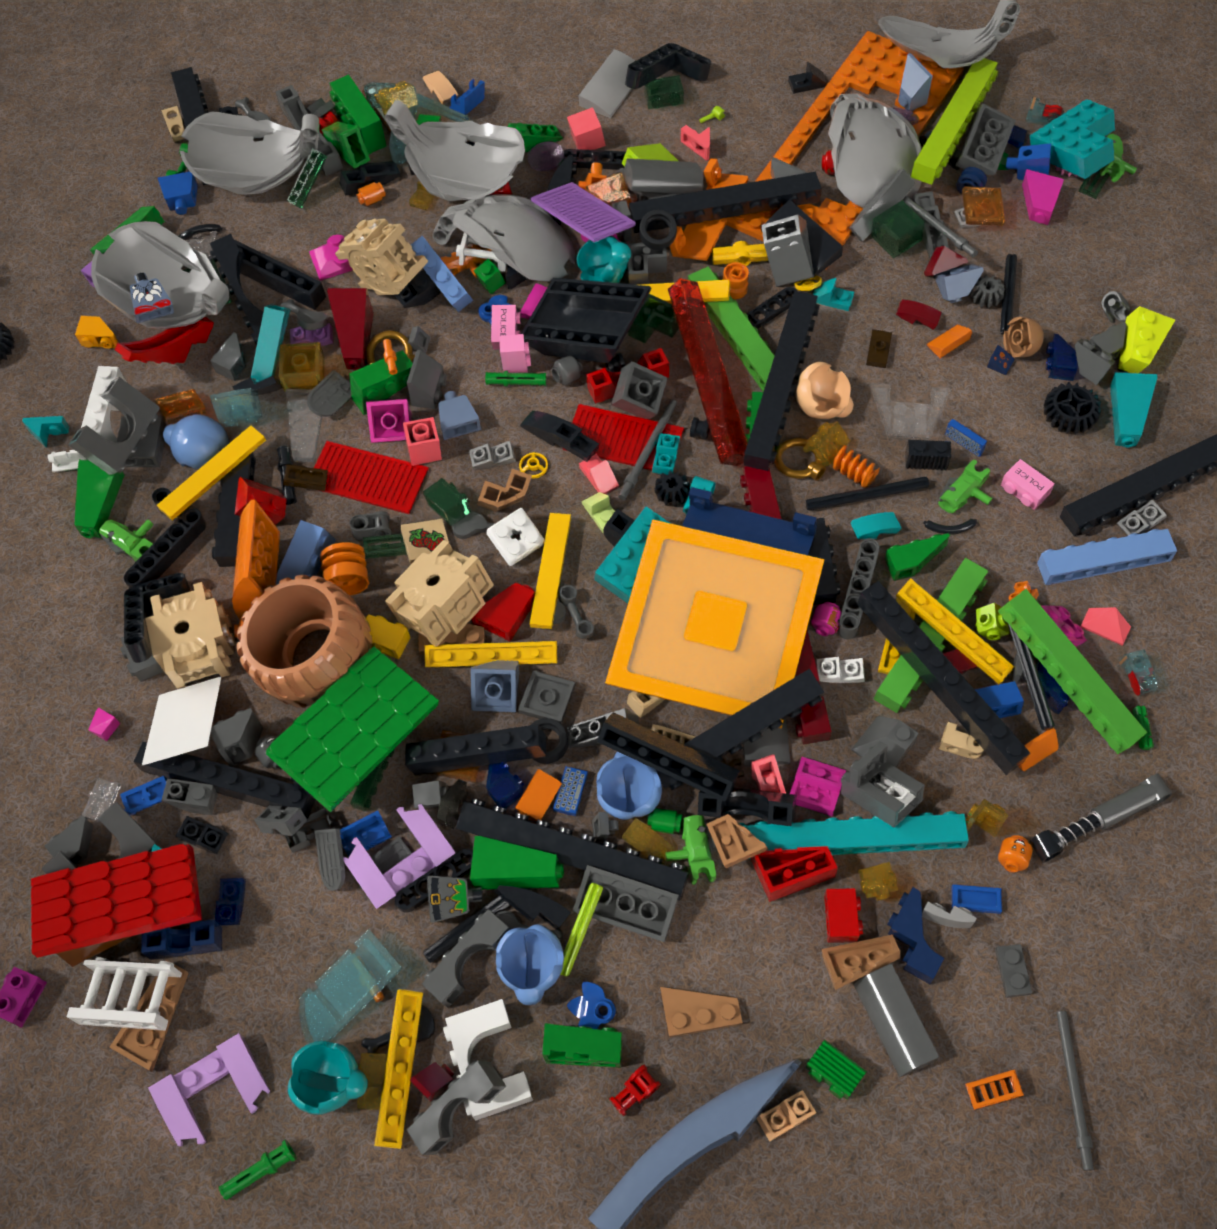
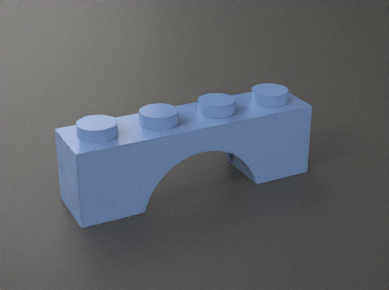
M423 236L411 244L412 250L416 253L415 256L424 255L428 263L423 269L458 312L473 301Z

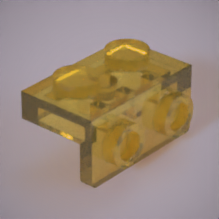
M405 81L396 83L395 87L390 89L382 88L378 90L377 94H374L375 100L381 105L384 115H386L395 100L403 102L408 108L418 104L413 86Z
M838 421L830 424L826 422L819 426L818 432L807 440L808 443L803 450L805 452L813 450L823 466H829L834 461L839 450L844 445H848L850 439Z
M983 799L980 805L975 803L967 814L968 816L965 819L967 833L976 824L993 837H996L1009 815L1005 813L1001 806Z

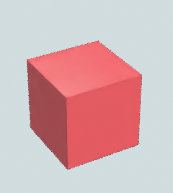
M593 107L567 117L571 135L577 149L596 150L606 146L602 128Z
M433 417L403 423L412 466L442 460L439 438Z

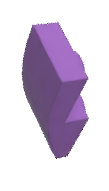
M329 323L323 328L316 330H305L300 326L290 329V345L292 347L306 348L333 343V329Z

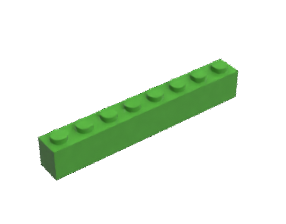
M709 266L688 275V282L719 280L718 275L715 272L713 273ZM730 295L729 301L699 302L764 392L775 355L770 351L768 343L760 337L758 329L751 325L747 314L742 313L738 302L732 299Z
M965 558L937 601L962 621L967 614L964 612L966 606L972 607L977 599V596L974 594L977 590L982 591L988 582L985 579L988 570ZM923 621L920 625L921 630L942 652L945 648L942 645L945 638ZM900 655L874 697L875 701L896 713L901 707L904 709L907 707L912 698L909 696L912 689L917 691L923 682L902 655Z
M1027 589L1023 590L998 610L1003 619L1012 627L1018 637L1027 645L1033 655L1042 663L1048 673L1057 681L1063 691L1072 699L1078 709L1087 717L1093 727L1117 754L1130 748L1147 733Z

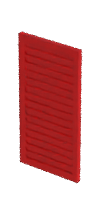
M582 404L577 406L578 408L572 424L582 429V434L599 443V449L594 455L597 454L600 459L635 466L658 424V421ZM666 424L662 434L680 436L681 440L685 429L684 427ZM657 443L643 467L644 469L652 470Z
M326 441L314 466L317 469L328 470L326 489L322 492L405 514L411 513L413 504L429 470L427 466L419 464L412 466L411 462L330 441Z

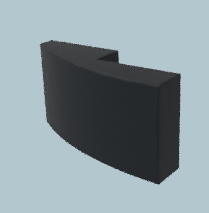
M186 816L175 837L205 851L218 854L228 833L208 823L204 824Z

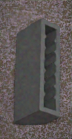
M626 159L623 177L631 191L685 194L703 190V174L697 162Z
M892 963L871 972L854 983V987L899 1077L927 1066L939 1058Z

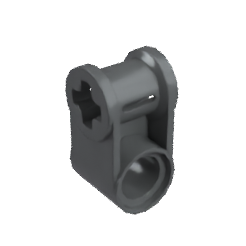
M378 511L369 514H358L350 519L349 524L352 535L358 541L383 539L392 535V530L389 528L390 514L388 512Z

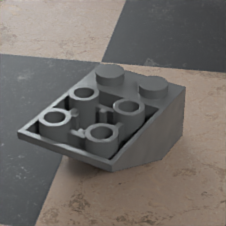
M799 215L761 225L764 246L776 287L814 278L806 220Z

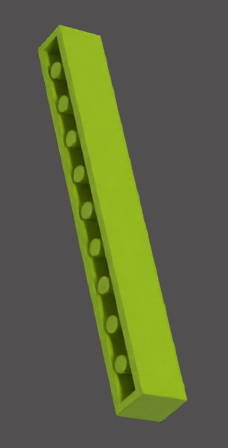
M984 58L972 64L916 158L911 178L931 185L936 178H940L943 167H946L949 157L953 155L956 145L960 143L962 134H965L968 124H971L974 114L977 113L981 102L983 103L986 93L990 91L992 83L995 82L999 72L996 70L998 62Z

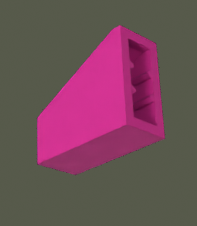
M1026 170L1022 187L1029 220L1046 225L1049 224L1064 179Z

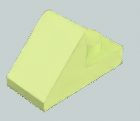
M599 492L582 501V504L603 533L605 524L615 511L610 505V497Z

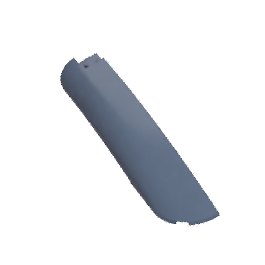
M796 1059L760 1073L726 1090L693 1111L665 1133L635 1162L590 1215L588 1220L597 1229H625L645 1203L686 1166L733 1138L738 1142L802 1062Z

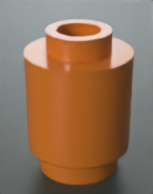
M380 182L366 185L358 189L359 193L356 194L361 205L364 204L366 207L381 201L386 196Z

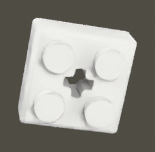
M523 508L517 509L487 529L488 537L509 566L519 562L543 546L545 539ZM513 533L520 535L519 540L516 538L512 539Z

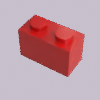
M855 888L826 889L824 900L828 943L857 942L859 935H863L862 920H858L857 911H861L860 896H856Z

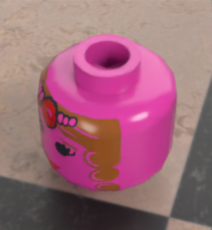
M825 602L816 607L811 619V625L817 634L828 636L837 633L842 613L840 607L831 602Z

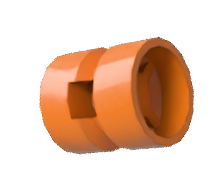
M733 262L724 268L723 280L730 281V296L732 299L743 298L748 291L749 270L746 265Z

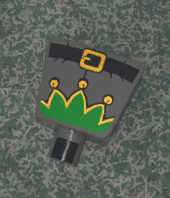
M427 876L431 923L469 913V903L482 902L481 887L467 888V879Z

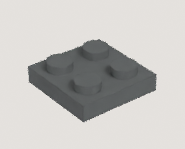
M532 671L518 709L519 713L538 719L551 718L562 724L576 686L575 682Z

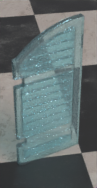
M370 929L354 943L358 948L354 953L348 949L314 982L318 987L314 992L308 988L298 998L300 1000V1023L307 1044L316 1041L330 1042L403 969Z

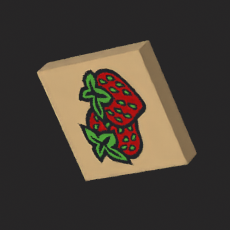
M442 519L401 525V532L410 564L423 552L429 555L443 540L449 542Z

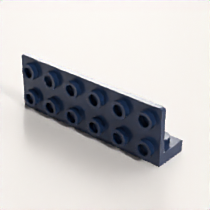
M691 487L689 492L690 507L682 525L683 527L808 556L817 530V517L795 512L793 522L713 503L712 492Z

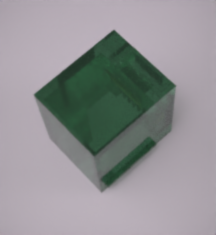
M901 200L873 218L871 237L892 258H895L922 241L925 221Z

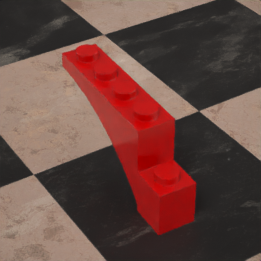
M205 316L194 324L168 328L144 340L117 343L115 351L121 354L124 360L129 362L134 360L144 363L153 361L158 364L167 362L173 365L175 363H185L192 344L196 345L197 343L207 342L214 322Z

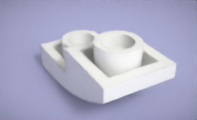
M839 657L817 659V672L821 682H865L863 658L840 660Z

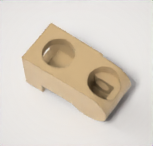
M174 106L161 110L173 141L184 140L185 138L182 137L185 126L178 107ZM170 113L177 114L176 117L168 119Z
M948 722L944 729L939 749L970 759L979 758L984 752L983 748L971 735L957 731V724Z

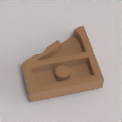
M729 814L707 823L725 868L768 850L764 842L757 839Z

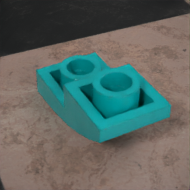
M660 433L652 473L668 475V472L671 470L673 474L680 436Z
M894 512L871 514L852 520L850 523L858 539H877L880 533H898L901 529Z

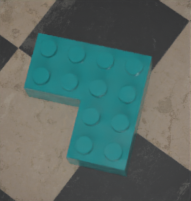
M1086 99L1031 134L1030 143L1031 145L1051 144L1050 163L1086 179L1114 161L1113 140L1105 137L1115 130L1114 110Z
M647 506L595 572L594 580L627 604L631 596L652 520L670 523Z

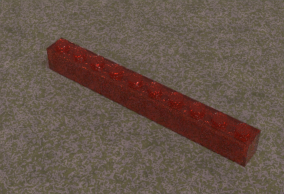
M679 278L668 288V293L720 464L740 466L744 463V454L748 442L698 282Z

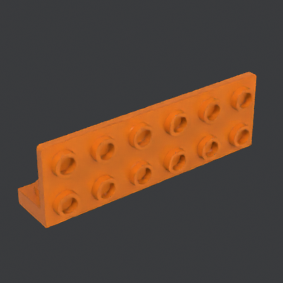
M710 158L703 171L707 182L706 190L744 184L749 180L748 176L722 173L718 160ZM729 217L687 224L684 231L682 227L677 226L676 237L669 246L672 256L707 261Z

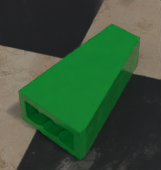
M337 121L322 129L325 139L328 142L331 141L339 156L354 169L370 161L357 126Z
M146 206L138 209L117 228L134 222L144 221L157 222L162 225L165 221L155 206ZM107 235L93 246L90 251L94 255L97 249L104 254L114 240Z
M79 459L74 525L81 536L89 539L93 537L101 538L99 530L108 521L125 476L123 471L109 475L91 461Z
M475 836L470 880L474 888L497 889L499 885L518 888L559 887L560 878L564 877L563 864H560L556 854L482 836Z

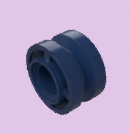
M967 167L956 182L957 190L962 195L970 198L978 197L987 183V176L979 168Z

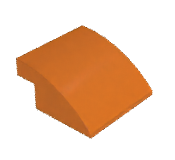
M251 500L246 505L240 517L232 597L233 609L239 619L242 618L245 611L250 610L252 607L251 602L256 597L259 598L265 593L264 589L270 585L276 586L280 531L256 500Z

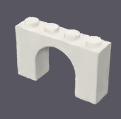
M98 366L81 428L87 425L105 439L117 442L111 427L110 412L111 410H119L101 396L112 380L118 377L124 381L126 380L118 367Z
M502 999L445 1018L447 1026L443 1027L447 1042L452 1041L454 1049L450 1051L453 1065H458L460 1075H457V1078H460L466 1072V1068L470 1064L473 1048L481 1039L512 1028ZM521 1072L502 1079L506 1087L489 1104L474 1103L470 1099L463 1101L467 1115L472 1114L476 1121L533 1101L525 1073Z

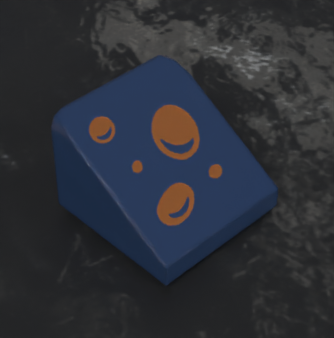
M997 345L987 368L1006 375L1015 359L1001 346Z

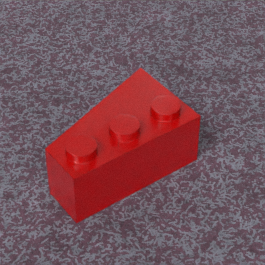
M828 846L799 847L792 850L778 848L764 851L751 857L752 864L769 902L836 877L838 868Z

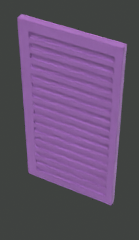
M573 182L531 197L533 203L593 242L636 226L635 221Z

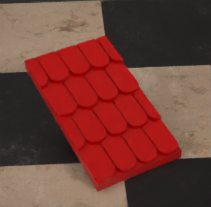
M178 844L153 852L145 851L109 862L100 861L72 870L66 868L31 878L32 954L37 958L57 954L72 967L134 935L202 920L194 848L190 844Z

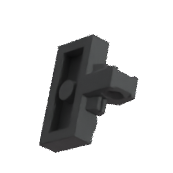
M626 200L612 203V208L631 219ZM631 228L618 233V235H622L624 242L632 240Z

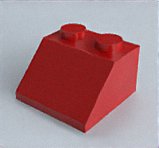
M243 477L239 478L235 515L241 516L246 505L251 500H256L274 525L285 517L287 499L279 490Z

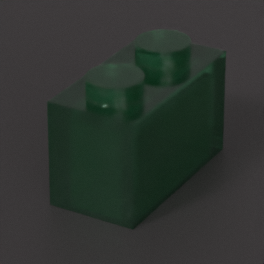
M680 75L658 78L644 85V95L648 110L684 104V90Z
M443 478L422 492L428 506L450 526H453L471 512L468 505L470 503L468 497L463 492L459 493L452 482L448 483Z

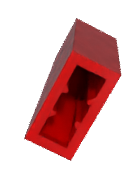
M514 583L487 601L472 618L473 624L484 627V630L511 642L533 607L535 591L528 585Z

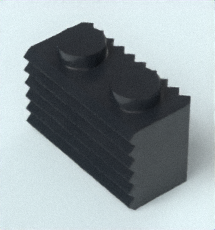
M908 439L905 451V467L907 469L923 468L925 470L927 468L928 470L940 469L941 471L948 469L951 459V441Z

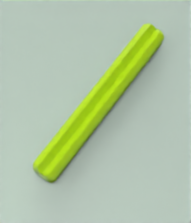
M591 883L563 953L564 963L560 975L569 976L603 890V887L597 883Z

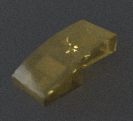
M418 181L417 190L409 199V205L427 210L435 196L430 194L422 183Z
M635 818L622 836L623 840L641 851L644 857L648 858L649 854L663 858L662 863L666 862L665 852L674 851L673 846L637 818Z
M361 1053L359 1070L367 1077L368 1087L364 1095L357 1098V1109L380 1110L387 1063L386 1054Z

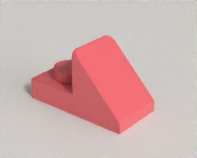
M687 125L682 127L681 142L706 161L709 160L710 127L700 134Z
M595 454L587 462L582 461L579 463V468L598 493L607 494L619 487L607 460L602 462L599 456Z
M774 754L752 762V778L757 782L760 791L786 794Z

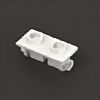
M70 450V452H51V454H48V461L52 462V472L78 469L79 459L88 460L75 450Z

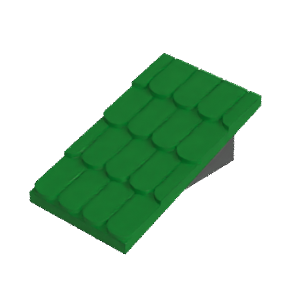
M372 647L340 679L329 687L323 696L294 720V723L266 749V755L328 811L332 812L438 706L439 700L418 682L414 681L400 667H397L394 662L382 654L376 647Z

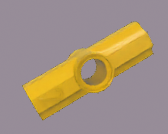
M738 241L733 246L712 249L714 265L739 262L748 266L751 262L769 261L764 244L749 245L746 241Z

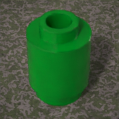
M655 808L654 812L649 813L647 826H651V831L680 833L682 814H678L674 810Z

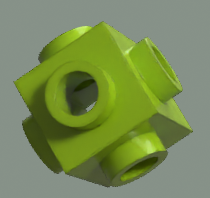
M996 603L976 609L977 633L992 641L1009 634V625L998 612L1002 607Z

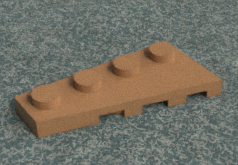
M175 964L174 967L182 972L181 978L168 977L158 1010L160 1016L168 1020L166 1031L121 1028L109 1047L153 1072L189 974L186 970ZM155 976L137 1006L139 1012H145L149 1008L158 976Z

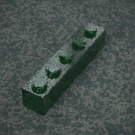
M312 148L287 199L289 203L302 209L327 159L325 154Z
M394 750L357 786L350 802L352 808L366 812L367 808H370L372 796L377 792V785L383 779V771L388 768V760L393 756Z

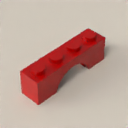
M662 348L643 354L636 363L669 378V361ZM603 368L586 374L588 391L595 404L614 397L621 372H610Z

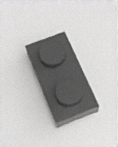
M1021 944L996 947L995 952L1005 997L1031 995L1032 990Z

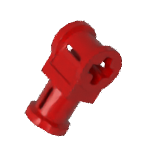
M645 1064L629 1077L624 1083L625 1088L619 1094L609 1098L610 1102L623 1117L636 1102L640 1104L648 1099L662 1085L660 1081L656 1082L650 1075Z

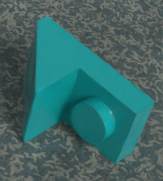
M837 278L825 281L821 286L815 288L813 295L818 296L817 304L849 311L854 292L837 288Z
M63 416L22 419L28 431L45 447H47L49 434L60 435L69 433L70 426Z

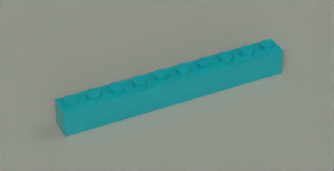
M955 811L945 812L943 815L922 813L919 816H910L908 814L895 828L876 816L872 817V819H863V817L855 816L849 818V820L828 818L825 821L817 822L815 819H805L802 822L793 823L792 826L768 824L765 821L757 822L755 825L739 823L757 839L764 842L768 848L767 851L778 848L792 850L799 847L828 846L832 855L957 849L965 848L969 841L965 814H957Z

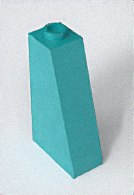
M273 304L264 307L251 372V378L256 379L257 383L272 375L275 376L291 309Z
M1115 372L1110 383L1116 446L1126 448L1137 446L1144 429L1158 378L1157 374Z

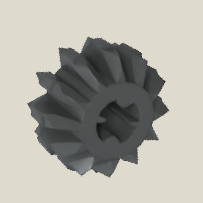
M987 275L983 278L979 277L970 292V298L973 299L974 304L980 303V308L983 305H986L988 309L991 305L996 307L1004 297L1005 285L1001 284V279L995 280L994 276L991 278Z

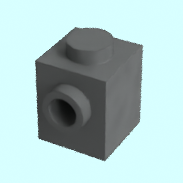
M438 780L412 785L414 808L418 809L419 804H422L425 810L449 806L450 789L446 783Z

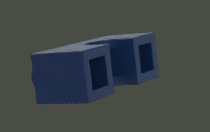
M215 920L191 922L188 929L175 930L164 928L142 933L141 953L150 960L222 951V927Z

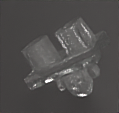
M97 778L93 790L88 792L89 800L82 816L86 819L101 822L98 817L113 805L121 784Z

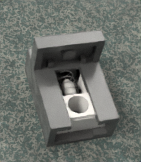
M880 741L874 747H870L860 760L854 761L850 767V772L847 771L842 776L841 794L895 828L923 801L925 785L886 762L888 745Z

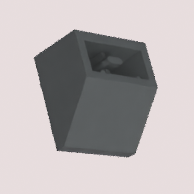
M249 708L237 712L235 716L227 720L218 721L211 727L210 733L218 751L228 765L232 767L252 757L263 727L252 709Z

